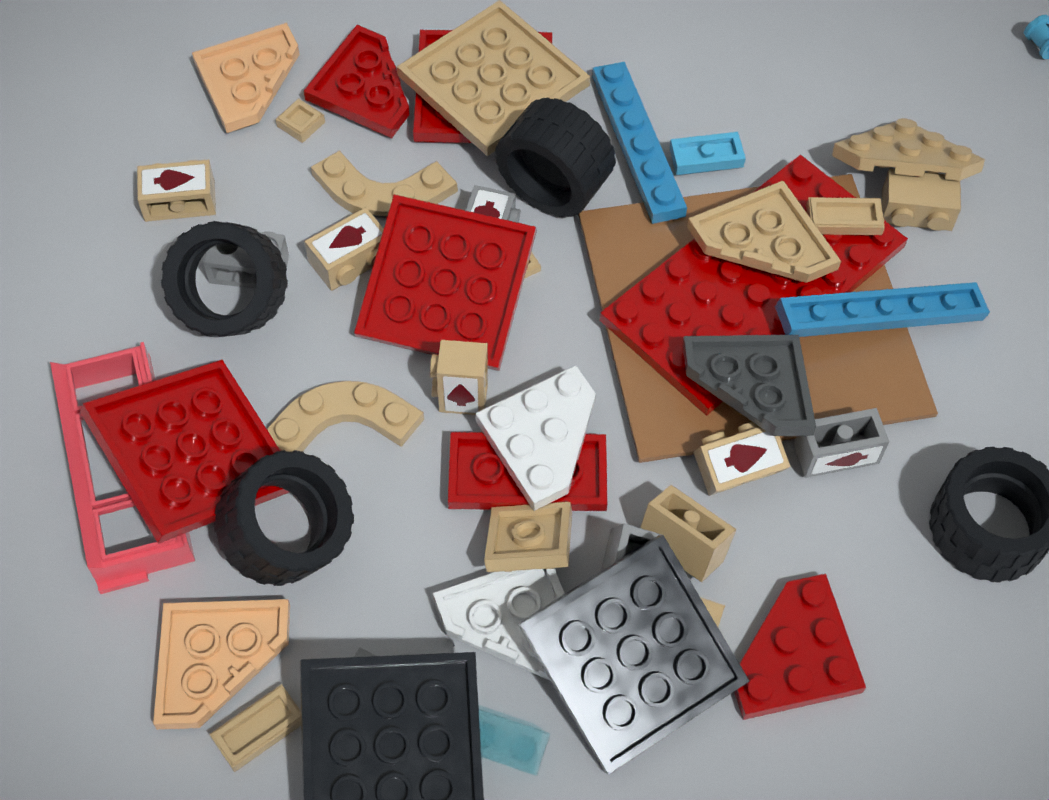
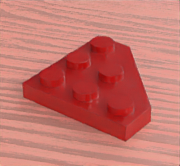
M360 25L354 27L304 90L306 101L390 138L394 137L410 115L409 105L406 96L403 94L400 78L397 74L395 63L392 61L386 37Z
M826 573L788 581L740 662V666L749 679L748 683L734 691L743 720L861 694L866 689Z

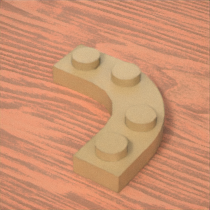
M340 150L311 166L312 176L337 204L351 213H356L366 207L372 215L388 216L394 194L438 204L458 192L457 182L437 161L414 175L394 183H380L369 180L351 164Z
M340 381L316 387L299 396L285 408L267 430L280 451L285 450L286 452H293L294 450L304 451L323 430L341 422H358L368 426L402 447L424 421V412L380 386L359 381Z

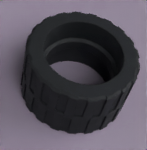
M547 97L531 102L500 139L495 148V160L499 167L498 170L516 195L525 200L530 206L541 210V212L558 217H572L575 214L581 213L612 173L613 167L616 164L614 147L611 145V140L602 129V126L576 105L557 98L550 99Z
M212 221L203 225L198 224L191 227V230L186 233L183 232L167 251V257L165 262L163 261L161 269L163 271L161 287L164 290V299L167 306H170L173 311L172 314L178 320H181L187 328L192 331H198L206 336L226 337L251 333L252 330L260 329L278 313L277 310L280 305H283L285 291L288 288L286 264L283 262L280 250L274 246L271 239L265 234L259 233L255 228L230 222ZM219 244H233L244 249L252 259L257 274L256 290L251 302L244 310L233 315H221L212 312L201 300L196 287V270L201 258L210 248Z
M985 447L982 450L969 452L966 457L960 458L947 475L930 509L931 519L929 520V527L932 531V539L936 547L942 552L941 555L951 562L957 570L962 573L965 572L978 580L983 579L1000 583L1006 580H1017L1020 576L1032 572L1049 552V470L1047 466L1031 457L1030 454L1023 451L1019 452L1009 447ZM973 492H990L1008 499L1024 515L1029 527V536L1023 538H1004L988 532L970 515L964 501V495Z
M283 450L260 458L231 481V484L220 495L219 503L216 504L214 532L217 534V543L220 551H223L227 562L234 566L242 576L251 578L259 584H273L274 586H283L290 582L292 584L300 581L331 563L344 550L346 542L351 537V527L354 524L353 503L343 479L339 478L335 473L336 470L329 464L327 465L320 458L305 454L303 451L294 450L293 452H286ZM276 486L291 492L302 502L311 522V539L305 552L294 553L283 550L264 535L255 514V499L260 487Z

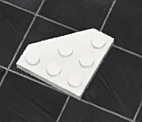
M577 366L476 413V423L533 511L567 495L571 487L573 473L580 456L587 425L596 399L595 391Z
M554 568L493 572L433 593V600L447 636L550 680L517 623L565 594Z

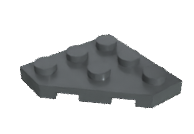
M799 335L684 336L682 347L687 377L773 436L814 435L816 423Z

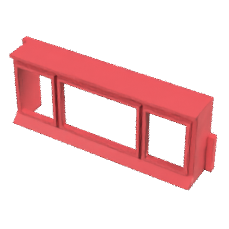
M140 342L138 347L68 364L50 362L87 567L98 585L99 593L104 594L148 582V574L194 562L195 557L189 532L159 544L153 542L108 555L106 553L100 515L134 507L135 504L128 493L99 501L96 500L81 421L84 420L80 413L82 406H78L75 389L137 374L139 386L156 381L151 357L147 352L144 342Z

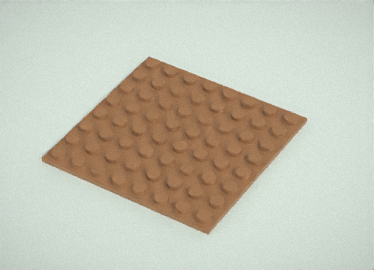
M852 174L830 177L854 197L860 198ZM759 187L683 197L687 206L686 217L654 224L651 223L644 203L585 210L579 213L578 216L601 310L603 311L694 239L687 228L688 218L751 194ZM885 265L853 292L893 289ZM606 327L639 463L694 455L693 452L700 446H703L701 439L719 432H724L727 438L739 434V426L752 422L725 402H722L706 416ZM907 327L799 337L815 419L877 408L883 425L937 416L938 412ZM780 436L781 441L796 439V436Z

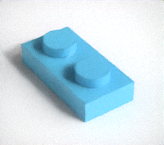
M738 132L670 140L669 149L676 175L744 167L746 158Z

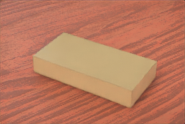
M808 197L806 204L807 214L821 234H883L885 226L881 198Z
M281 684L209 735L235 773L301 726V711Z

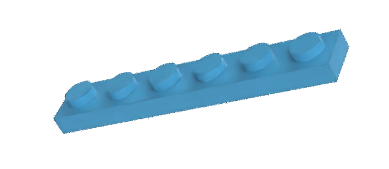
M625 61L593 67V81L651 223L686 217V203Z
M977 282L780 298L775 305L785 335H799V337L983 321L990 313Z

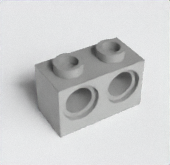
M270 231L259 232L269 237L274 246L278 247L283 262H285L287 267L289 252L285 235ZM219 244L213 246L205 253L203 264L209 283L256 289V269L252 259L244 249L233 244Z

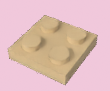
M571 502L549 503L533 511L530 505L492 507L484 557L486 571L511 572L516 570L568 567L572 527Z

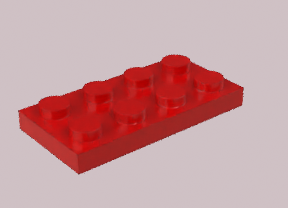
M451 432L448 509L491 510L492 507L530 505L483 432ZM606 434L585 435L569 493L551 503L571 502L572 511H607Z

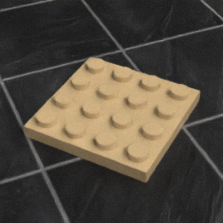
M500 0L397 66L398 76L486 156L495 151L500 139L531 102L547 97L567 102L590 86V75Z

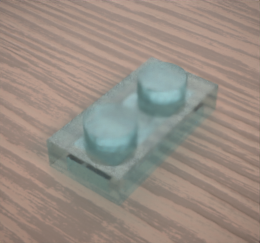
M479 709L481 757L538 776L551 734Z

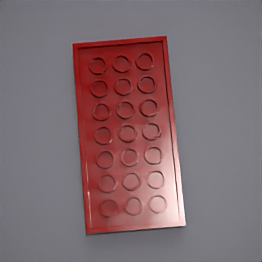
M801 154L753 191L756 192L784 181L806 213L808 197L856 198ZM885 220V228L882 235L822 234L841 260L838 270L807 283L706 255L694 238L601 311L599 321L707 416L723 401L686 376L682 347L684 336L785 335L775 308L780 298L853 292L906 246L908 238Z

